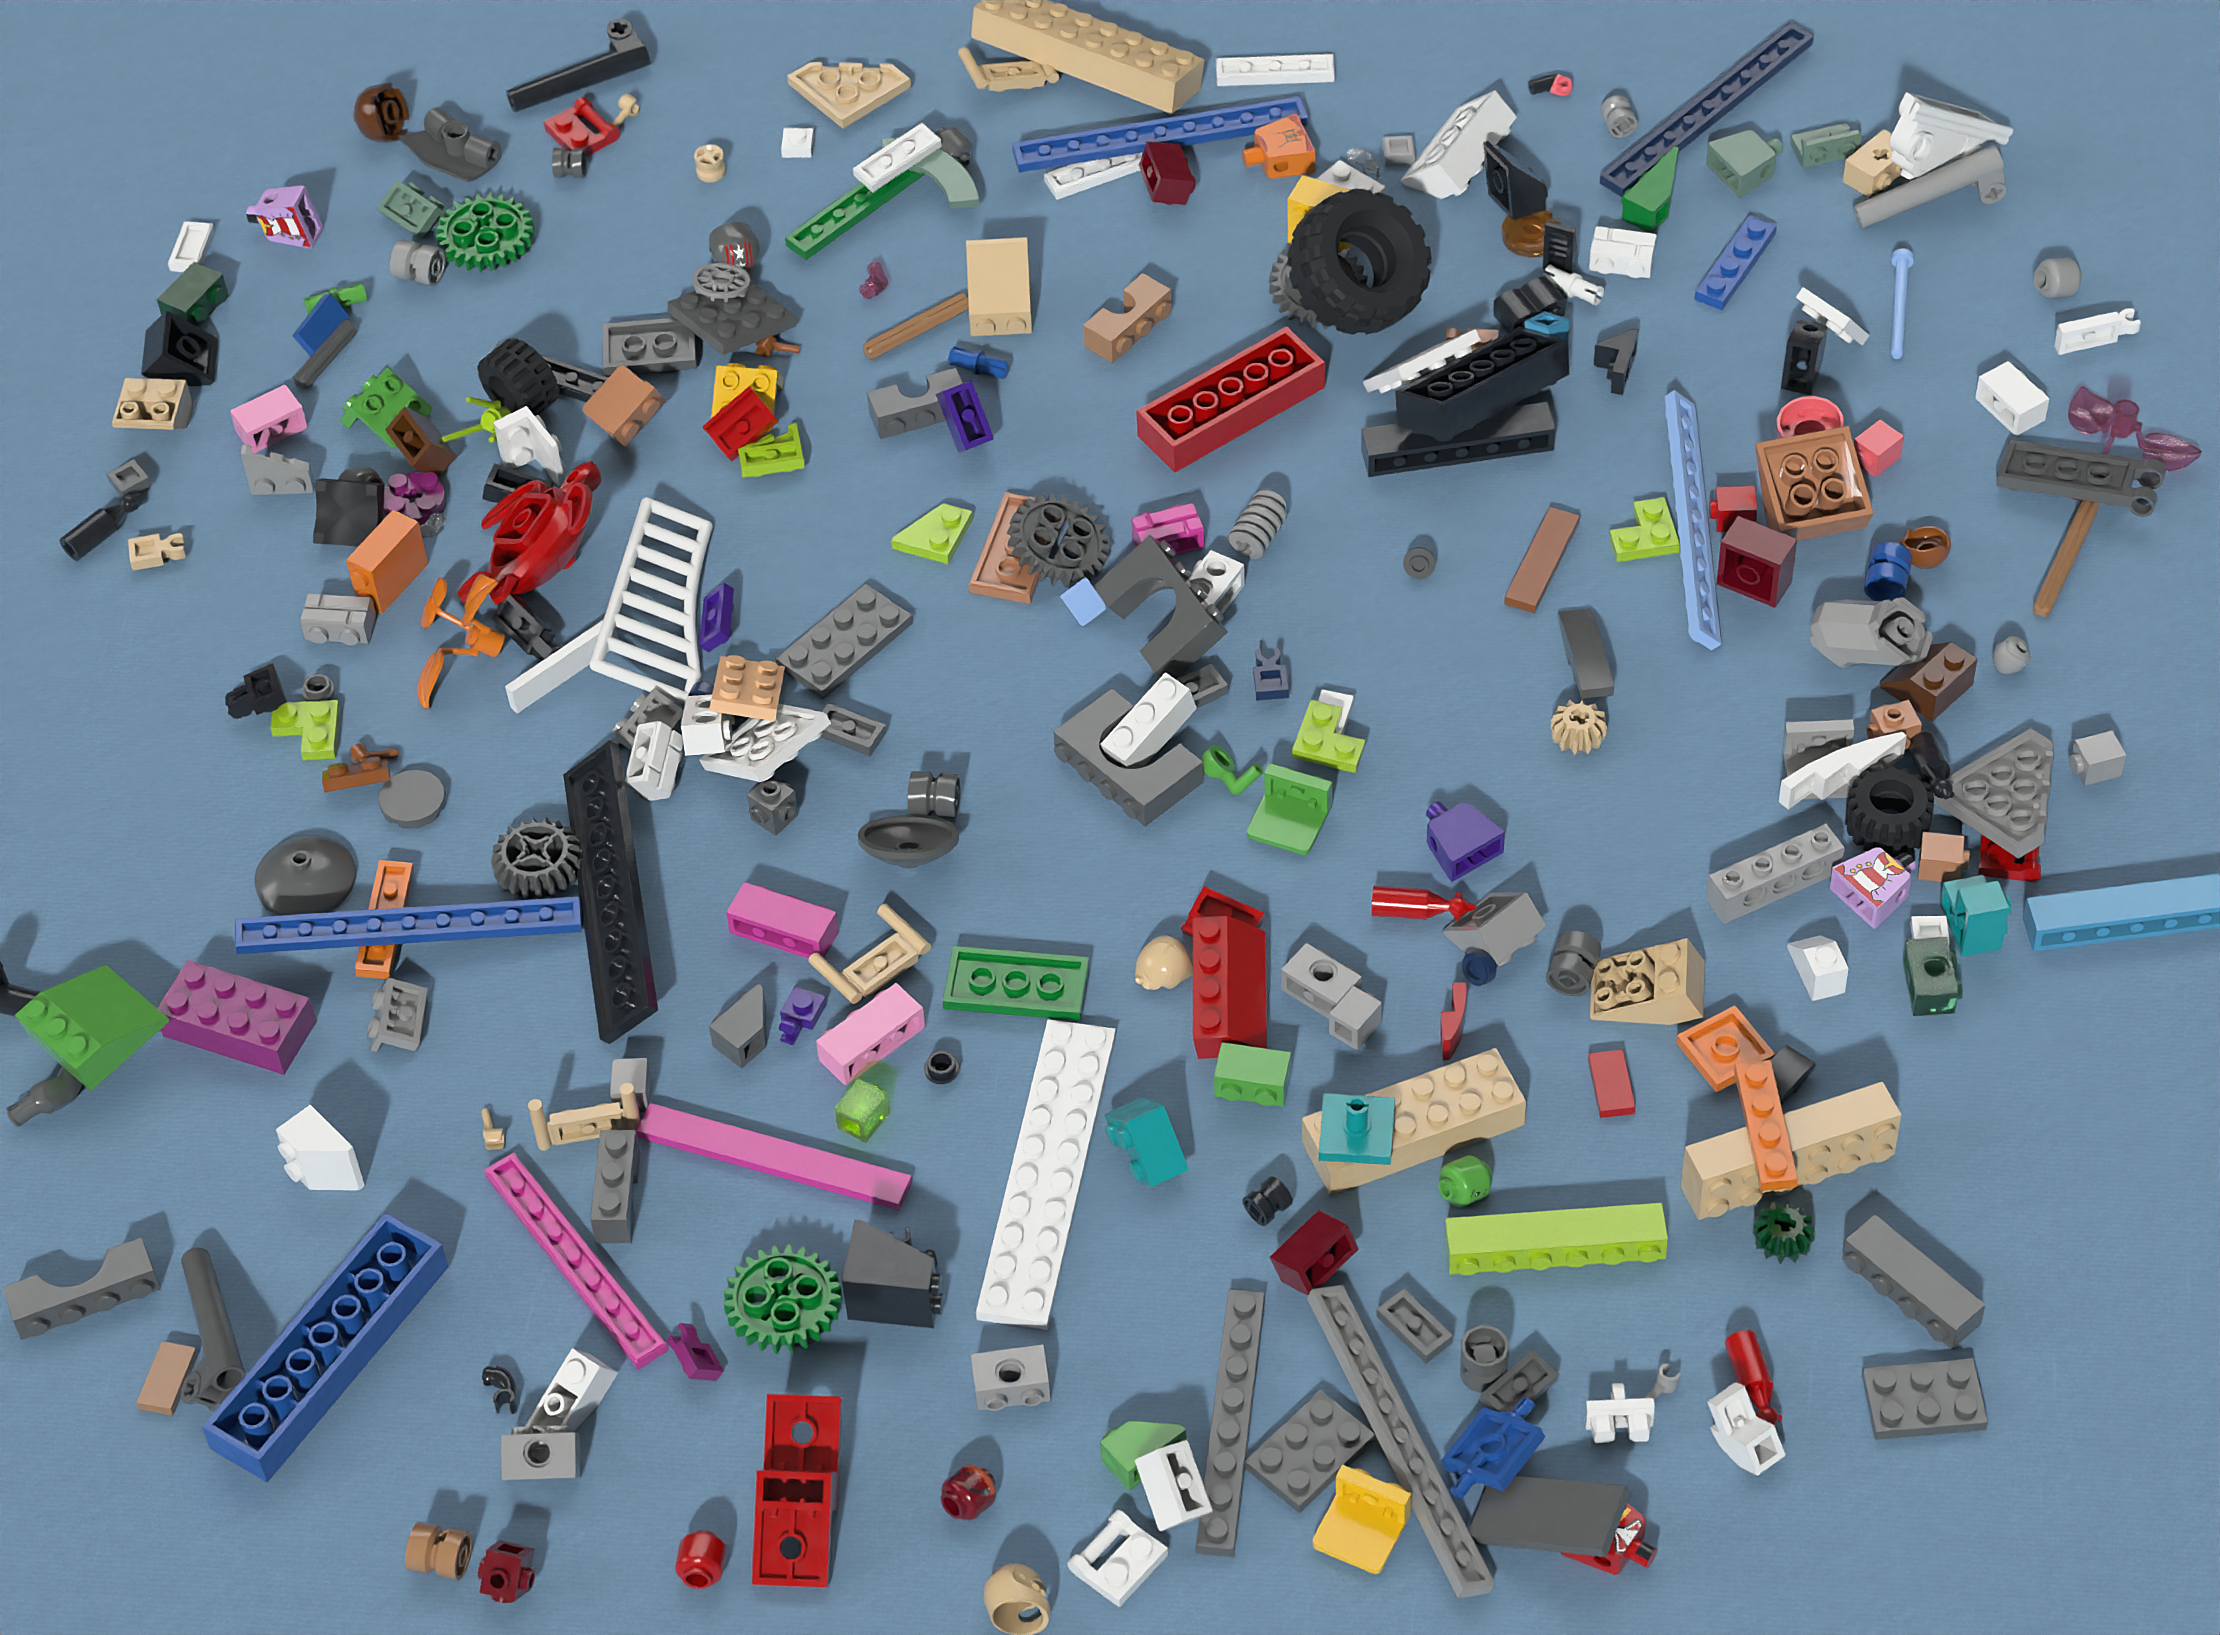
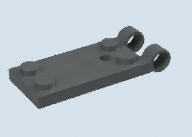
M2010 440L1997 475L1996 486L2010 490H2023L2100 502L2111 506L2129 507L2134 515L2147 517L2153 513L2157 502V494L2152 489L2159 488L2162 485L2166 474V467L2161 461L2156 459L2140 460ZM2145 471H2154L2159 477H2150ZM2138 479L2142 487H2131L2133 480ZM2139 498L2145 499V500H2147L2150 504H2149V505H2142V504L2138 503V502L2136 501V499H2139Z

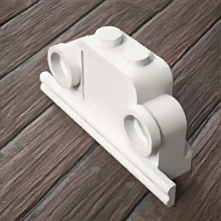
M1906 92L1899 106L1901 117L1890 138V147L1894 150L1891 160L1902 168L1900 172L1902 176L1915 180L1986 149L1990 142L2006 145L2009 136L2013 133V129L1996 123L1978 111Z

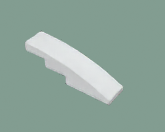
M1899 732L1868 739L1839 749L1807 764L1781 781L1779 802L1789 810L1811 793H1814L1823 800L1846 783L1852 788L1854 780L1856 778L1860 779L1863 772L1869 771L1872 773L1873 768L1879 766L1882 769H1887V766H1891L1903 758L1907 735Z

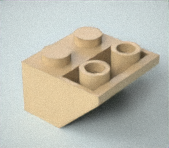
M125 378L112 426L114 428L167 430L187 428L193 403L186 380Z

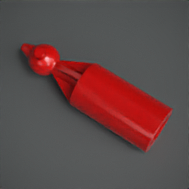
M1373 886L1371 916L1426 920L1429 917L1449 911L1455 920H1460L1461 916L1466 912L1475 910V905L1467 902L1462 897V893H1456L1455 897L1449 901L1428 889Z
M1751 1330L1733 1333L1725 1340L1724 1344L1737 1382L1745 1386L1749 1399L1759 1409L1755 1413L1756 1417L1773 1424L1776 1429L1778 1421H1782V1415L1770 1407L1774 1384L1757 1335Z

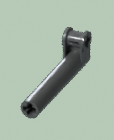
M196 1247L187 1250L183 1254L181 1263L205 1356L193 1372L186 1377L181 1389V1399L189 1405L194 1403L205 1405L209 1411L214 1412L244 1378L245 1371L210 1254L206 1249Z

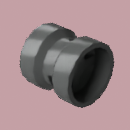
M564 148L553 149L552 172L554 177H565L566 175H573L575 178L585 177L587 160L584 148H574L572 151H566Z

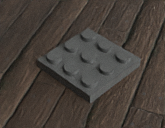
M750 281L749 291L745 292V297L728 298V302H724V299L715 298V301H711V297L702 293L696 294L695 291L668 301L667 312L722 355L761 341L768 336L794 328L797 323L796 315L752 281Z

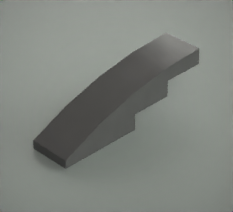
M1590 608L1558 612V621L1568 665H1571L1574 681L1578 684L1581 699L1614 695V683L1608 659Z

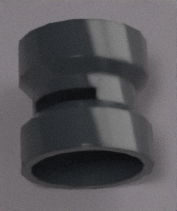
M1270 1176L1261 1184V1190L1251 1191L1243 1198L1245 1210L1261 1226L1269 1224L1275 1218L1277 1211H1285L1293 1204V1198L1287 1187L1273 1176Z

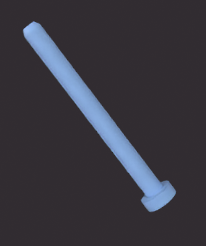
M1898 249L1892 254V264L1896 267L1890 354L1894 359H1899L1903 355L1908 268L1913 265L1914 254L1908 249Z

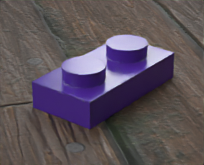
M726 583L717 587L705 596L703 600L699 647L707 652H711L720 644L726 643L732 633L731 618L734 609V588Z

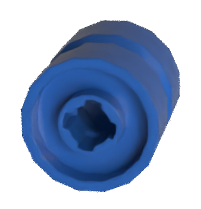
M1885 542L1876 545L1871 550L1864 583V591L1871 600L1883 601L1890 599L1889 601H1893L1896 598L1905 597L1913 558L1911 552L1906 547L1898 543Z

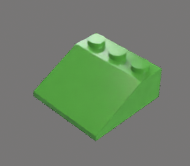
M107 965L40 992L15 1014V1017L29 1037L90 1091L95 1089L169 1022V1019Z

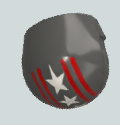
M742 222L723 224L714 229L709 235V251L712 253L715 263L736 265L746 272H749L755 266L760 246L758 239L747 224Z

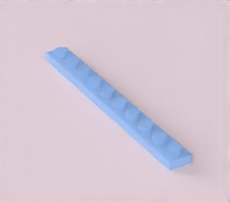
M1673 390L1665 396V415L1669 432L1670 462L1674 480L1675 509L1677 512L1678 535L1681 547L1680 558L1683 566V583L1686 595L1685 606L1689 624L1688 632L1695 642L1701 643L1712 651L1721 645L1696 409L1695 404Z

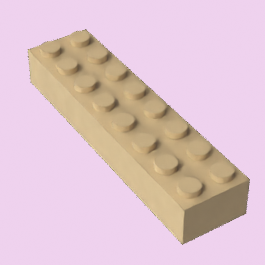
M982 0L973 7L971 38L1042 65H1050L1055 70L1165 112L1174 113L1201 90L1203 58L1197 57L1189 51H1181L1168 46L1165 42L1149 39L1138 32L1125 30L1114 23L1093 18L1088 13H1080L1069 9L1064 4L1048 0Z

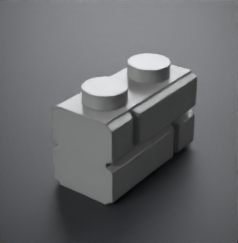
M308 594L300 619L304 638L317 644H322L326 641L342 642L350 646L357 643L369 644L376 620L372 598Z

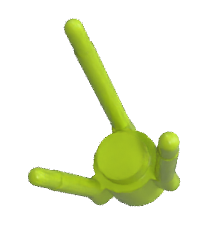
M466 397V402L489 408L483 412L481 423L441 437V442L445 443L487 430L490 433H494L489 438V442L493 443L497 440L493 422L511 414L508 408L501 406L499 400L488 401L475 397Z

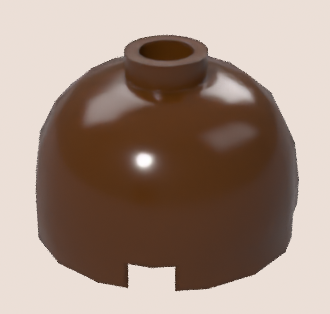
M390 82L373 85L364 89L357 97L353 112L354 121L360 132L366 138L381 143L398 141V135H405L407 129L402 130L404 120H409L408 105L403 92L399 88L394 89L391 86L393 84Z

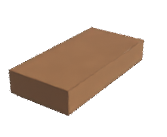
M161 1341L136 1402L139 1410L174 1415L181 1398L182 1385L186 1377L191 1373L198 1356L196 1347Z

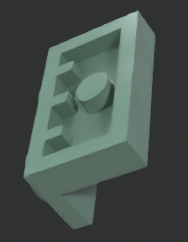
M1848 123L1791 135L1790 145L1802 168L1849 158L1860 149L1862 135L1859 130L1851 131Z
M398 180L394 182L376 207L383 215L421 240L438 217H446V214L442 211L445 206L431 195L428 199L422 197L424 192L410 182L406 186Z

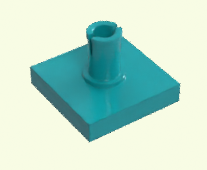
M1324 1093L1319 1161L1391 1165L1395 1097Z

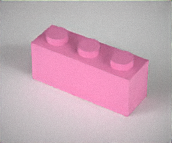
M895 983L887 990L880 991L872 1001L861 1009L851 1012L846 1020L835 1028L829 1029L816 1041L819 1062L847 1086L925 1028L923 1007Z

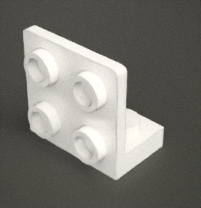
M525 406L493 422L504 467L514 470L536 459L559 488L564 483L563 473L566 472L565 465L559 455L562 447L556 435H550L546 431V426L539 415L534 416L528 407Z

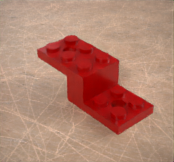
M767 1394L763 1469L757 1470L752 1585L829 1587L832 1511L838 1510L843 1402V1397ZM800 1422L808 1423L813 1429L812 1439L806 1444L798 1443L793 1436L794 1427ZM787 1537H795L801 1542V1554L795 1559L787 1558L782 1552V1543Z

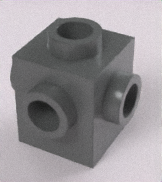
M773 776L768 780L755 784L749 794H747L751 820L776 836L798 816L796 793L793 787L786 781H779Z

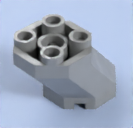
M1904 597L1896 598L1893 601H1889L1890 599L1883 601L1843 599L1825 602L1817 607L1810 625L1812 631L1810 641L1812 646L1841 668H1848L1851 665L1860 663L1899 666L1919 662L1926 658L1933 637L1930 629L1926 632L1922 624L1926 621L1924 613Z

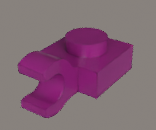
M680 1323L678 1327L682 1332V1337L670 1335L668 1343L675 1350L674 1352L682 1364L683 1371L688 1375L689 1379L717 1381L724 1370L710 1344L700 1342L694 1325Z

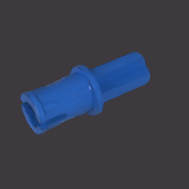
M954 346L951 348L948 356L949 365L972 370L975 375L984 373L1003 379L1007 377L1010 370V365L1006 360L987 356L981 350L973 352Z

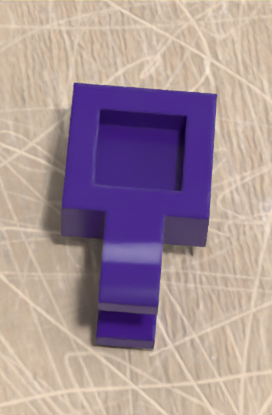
M794 986L780 1011L782 1021L779 1025V1030L783 1031L780 1041L794 1045L803 1027L813 1030L827 1005L826 996Z

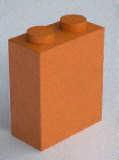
M392 510L346 559L355 596L371 597L375 611L381 614L386 611L428 565L419 522L395 510Z

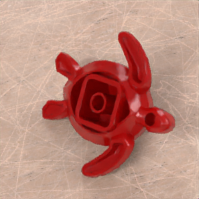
M589 461L577 466L570 472L560 488L552 487L549 489L542 481H530L518 487L493 507L481 522V528L488 529L502 521L493 536L495 544L492 549L487 572L480 571L472 575L457 591L459 598L463 602L466 601L475 579L480 574L499 582L489 593L492 601L497 605L506 600L509 594H525L548 582L562 569H568L575 562V553L584 538L586 523L592 511V492L599 487L602 481L601 472L593 461Z

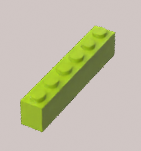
M1662 1203L1445 1218V1245L1449 1274L1467 1276L1477 1272L1496 1271L1507 1273L1519 1269L1545 1270L1549 1267L1560 1266L1578 1268L1588 1264L1605 1263L1607 1265H1616L1621 1262H1654L1658 1259H1666L1668 1237Z

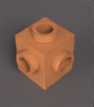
M1906 700L1872 709L1870 724L1866 726L1868 739L1903 732L1907 735L1906 750L1910 746V739L1921 732L1922 723L1910 701Z

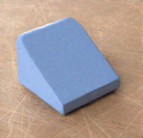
M1086 577L1060 596L1070 613L1081 626L1089 623L1107 608Z

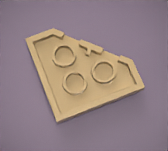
M809 62L787 76L788 85L842 129L911 88V79L893 64H880V68H863V63H839V67H822V62Z

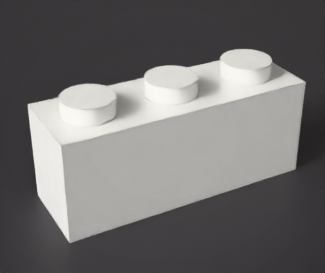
M1164 673L1100 744L1106 759L1113 765L1121 768L1137 769L1145 767L1197 709L1190 689L1167 673Z

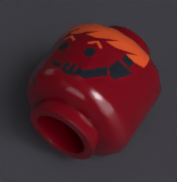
M967 1464L948 1477L941 1486V1504L945 1511L955 1519L973 1520L992 1506L996 1499L993 1475L988 1470L975 1465Z

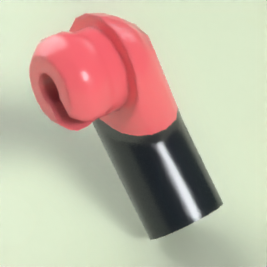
M1551 74L1528 81V88L1531 95L1547 91L1558 96H1566L1571 93L1573 82L1568 77Z

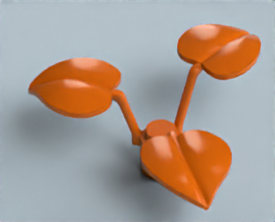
M480 574L475 579L464 604L465 612L462 620L441 609L440 605L447 592V582L441 577L437 579L431 592L432 595L425 603L421 616V626L425 629L429 628L437 613L441 617L468 630L465 643L470 645V649L439 648L436 654L432 653L429 656L417 683V697L424 708L430 710V694L442 669L444 655L461 654L477 657L479 652L495 658L499 654L505 635L483 625L474 618L484 599L499 584L498 581L483 574Z

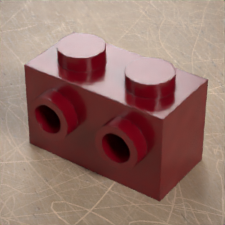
M1147 141L1138 166L1152 202L1164 203L1166 205H1186L1189 195L1194 192L1196 182L1188 166V159L1184 156L1180 144Z
M1318 1210L1269 1258L1281 1282L1308 1296L1311 1289L1320 1288L1359 1248L1346 1223Z

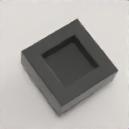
M134 459L107 473L109 483L121 497L126 494L133 495L152 486L149 476Z

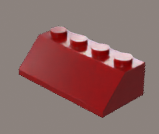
M1229 916L1193 918V1042L1198 1059L1218 1058L1222 1042L1267 1049L1266 932Z

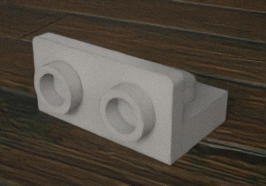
M653 688L647 697L641 694L633 703L630 710L634 713L629 720L623 716L611 731L616 735L612 742L617 745L621 743L632 751L639 724L658 721L663 722L672 730L683 716L684 710Z
M387 978L382 989L375 990L371 1002V1009L376 1010L375 1017L370 1019L366 1034L367 1037L371 1038V1051L377 1052L381 1043L416 1051L420 1043L427 988Z

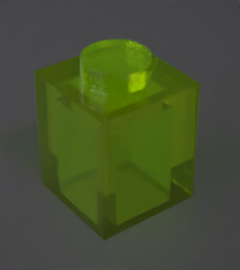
M859 1078L834 1108L837 1128L867 1143L890 1114L887 1093L877 1084H868Z

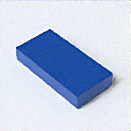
M330 293L325 294L292 336L311 357L349 315Z

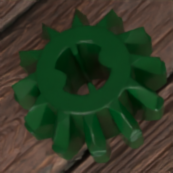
M1788 1201L1781 1208L1772 1202L1769 1206V1211L1761 1209L1758 1219L1753 1225L1756 1249H1764L1766 1259L1774 1255L1777 1256L1780 1264L1784 1261L1785 1257H1789L1796 1263L1797 1259H1799V1254L1807 1256L1811 1244L1815 1240L1816 1232L1813 1228L1812 1216L1804 1215L1802 1206L1792 1209Z

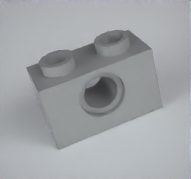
M1307 943L1281 969V990L1328 1019L1329 1013L1353 986L1362 990V976L1355 969L1340 964L1332 959L1324 950L1316 949Z
M1044 1344L971 1354L978 1411H999L1005 1407L1018 1405L1036 1406L1042 1402L1051 1401ZM1008 1379H1016V1380H1017V1381L1012 1382V1383L1005 1382V1381L1008 1380Z
M570 1425L548 1426V1433L533 1434V1426L511 1427V1435H501V1480L581 1477L580 1432L570 1433ZM540 1441L546 1443L550 1449L549 1458L544 1463H538L532 1456L534 1445Z

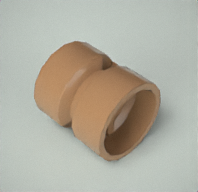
M419 1521L412 1528L405 1552L406 1568L425 1574L435 1570L436 1574L440 1577L460 1580L464 1576L470 1561L472 1535L469 1531L448 1528L442 1532L439 1525Z

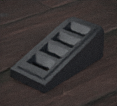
M1546 221L1542 269L1553 265L1555 268L1572 274L1578 264L1576 228Z
M494 463L485 482L482 499L499 503L518 487L530 481H542L549 489L553 487L554 483Z

